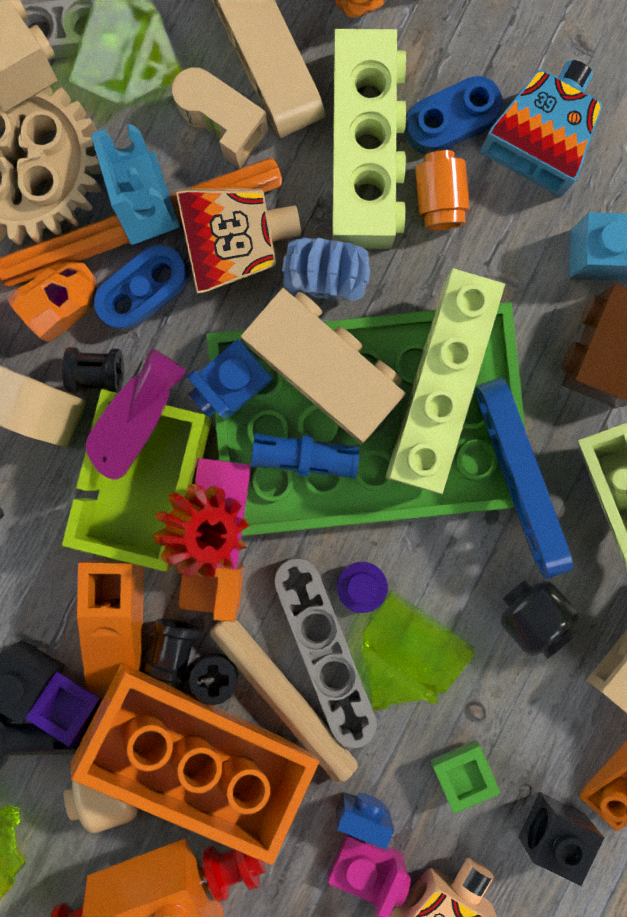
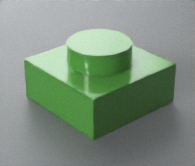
M477 740L430 760L453 814L501 794Z

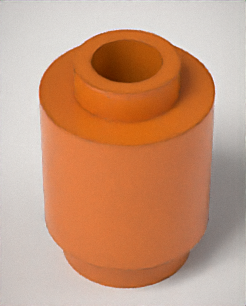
M450 150L426 154L424 162L415 167L419 217L425 219V229L440 231L464 226L466 224L465 214L470 211L466 161L461 158H455V152Z

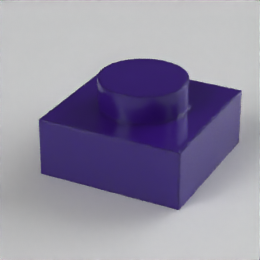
M56 672L25 719L65 745L74 748L93 719L102 699Z

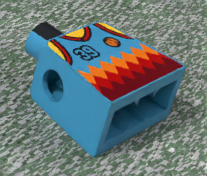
M569 60L558 77L545 70H538L492 126L479 153L555 195L562 197L576 181L602 109V104L598 99L585 93L593 77L591 68L583 62Z

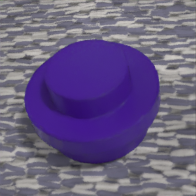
M363 561L355 562L348 565L339 575L337 592L339 599L349 610L357 613H368L382 605L387 596L388 583L384 573L376 565Z

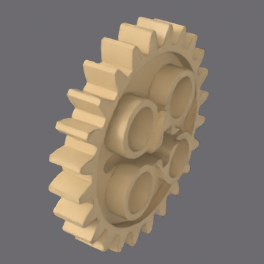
M48 86L5 112L0 106V128L6 127L3 136L0 138V176H2L0 185V242L8 234L12 242L16 245H22L25 233L27 232L36 243L43 242V229L46 228L51 230L56 236L62 235L59 222L66 219L70 224L78 226L79 222L73 211L77 207L88 211L92 210L93 207L84 197L86 192H101L102 188L91 177V175L102 173L99 161L94 157L97 154L91 137V133L98 130L90 118L84 119L87 113L79 101L71 103V98L62 87L53 93L52 88ZM25 118L20 131V121ZM48 131H57L56 137L52 142L46 145H39L43 134ZM49 179L54 181L51 190L47 194L36 196V189L41 182ZM20 192H21V193H22V201H21L20 204L15 205V203L19 200V196H20Z

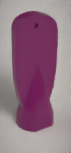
M154 348L148 354L143 370L134 376L114 397L86 440V451L89 459L97 471L109 479H120L127 473L158 424L167 404L171 388L183 378L187 371L184 367Z

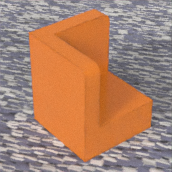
M238 564L237 569L217 567L214 578H206L200 575L198 571L193 577H186L182 574L179 607L184 610L214 613L213 620L235 622L239 615L244 565Z

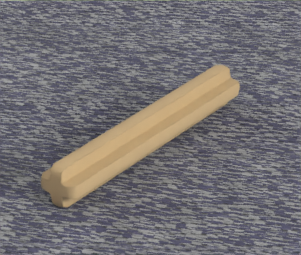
M237 619L235 622L219 621L210 631L212 639L303 746L320 761V766L336 783L345 782L358 768L357 760L346 747L337 742L329 727Z

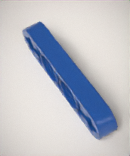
M502 377L476 385L474 392L481 417L533 559L540 573L545 579H549L573 570V562L568 545L510 388Z

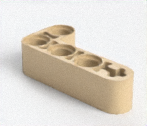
M211 0L263 110L266 111V116L276 136L281 139L325 118V110L319 92L275 0Z
M0 365V426L30 438L68 448L87 401Z

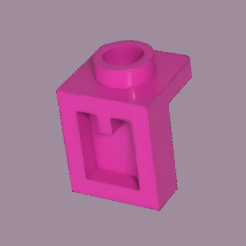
M346 833L327 874L328 884L375 904L376 917H390L394 906L400 908L406 900L411 883V877L407 875L402 852L389 846L384 850Z

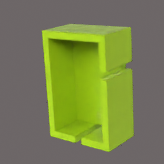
M101 389L91 430L118 393ZM166 405L161 415L163 417H160L145 446L127 473L120 479L113 480L100 474L89 459L87 451H85L76 488L85 491L99 490L97 499H73L62 546L164 572L175 567L176 565L170 566L161 559L160 555L166 546L155 543L152 537L156 532L166 528V524L156 519L155 513L158 511L170 513L173 507L169 502L168 495L175 492L186 498L188 485L195 484L198 458L203 459L213 419L204 414Z

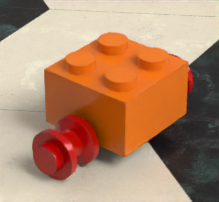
M186 838L87 875L83 907L73 910L68 903L63 902L54 906L51 917H224L223 907L220 902L228 899L229 887L243 882L249 890L259 888V875L266 873L265 862L235 849L220 854L214 846L203 850L204 867L201 868Z

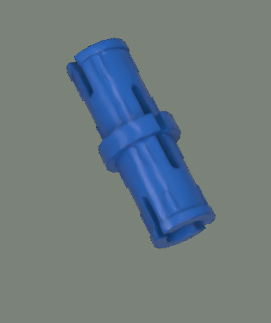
M255 433L251 467H270L297 471V476L308 477L309 473L355 479L359 463V455H357L359 454V446L313 441V436L302 435L301 439Z

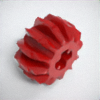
M188 485L186 498L175 492L169 494V502L173 510L170 513L165 511L155 513L156 519L166 524V528L152 535L155 543L166 546L160 555L161 559L170 566L177 564L178 572L186 577H193L198 571L200 575L206 578H214L217 564L225 568L234 567L230 552L233 548L236 550L247 548L245 543L237 538V534L250 526L246 519L236 517L242 507L239 501L230 497L225 499L226 493L224 489L213 485L208 487L206 491L201 485ZM199 526L201 529L205 530L203 535L202 533L197 532Z

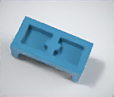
M129 124L127 125V132L132 143L127 148H116L113 139L105 129L91 133L111 206L130 243L134 245L180 228V224L155 152H149L140 130Z

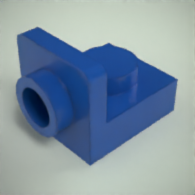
M239 339L234 341L200 372L194 369L187 375V378L195 386L188 393L194 402L208 417L217 411L225 420H228L273 381L272 377Z

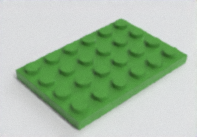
M512 302L500 303L475 386L502 377L510 388L525 428ZM435 310L324 322L333 331L338 326L346 329L361 343L362 348L358 352L373 365L378 360L382 361L402 379L398 387L406 394L361 445L244 345L240 336L245 330L207 334L209 362L239 339L273 379L271 383L228 420L222 418L217 411L215 412L219 461L251 465L255 433L301 439L302 435L313 436V441L359 446V454H357L359 455V463L355 479L309 473L308 477L297 476V471L270 467H251L244 518L250 526L243 530L242 536L515 508L481 417L474 391L443 494L432 493L385 478Z

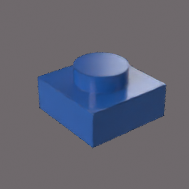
M343 792L336 809L337 830L386 850L394 832L391 814L389 810H386V805L369 794L358 793L357 797Z

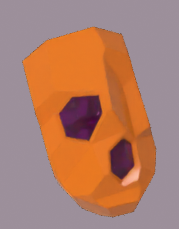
M67 262L53 269L47 268L29 283L17 288L9 296L8 302L23 322L40 339L49 343L90 312L97 292L96 278L84 263Z

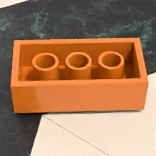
M121 663L70 765L72 781L273 865L320 761L299 744L214 705L204 704L188 693Z

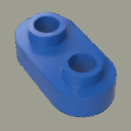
M473 76L417 102L411 108L405 126V135L408 143L416 151L428 154L446 150L488 130L495 123L502 108L503 99L499 87L486 77ZM478 95L484 99L486 105L481 107L475 106L470 102L469 97ZM435 117L440 121L441 126L429 128L424 123V119Z
M154 245L142 251L98 288L94 298V306L99 318L111 328L119 331H129L140 326L184 289L188 279V271L180 254L173 248L165 245ZM166 267L171 269L169 280L163 283L155 281V274L160 268ZM124 298L131 299L132 307L130 311L125 314H118L116 310L117 303Z

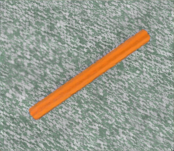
M267 158L189 188L262 189L265 193L279 188L282 185V177L275 160ZM175 192L170 194L179 224H182L177 194ZM113 215L0 257V280L5 286L12 287L37 277L47 268L53 269L67 262H79L128 244L130 241L117 215Z

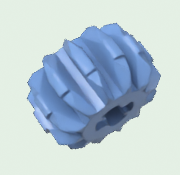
M322 238L296 239L288 243L287 255L284 256L282 272H284L283 285L292 294H297L300 291L307 297L317 299L357 301L364 297L366 285L369 284V252L362 246H355L353 243H344L337 240Z

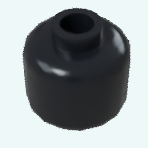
M525 579L503 598L509 607L501 616V624L529 656H537L543 653L548 659L579 634V631L574 627L579 619V613L550 581H541L532 587Z

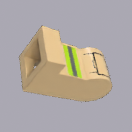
M191 67L181 71L176 76L172 84V94L181 118L186 124L195 128L205 127L209 132L218 137L223 158L240 169L268 131L266 111L204 69Z

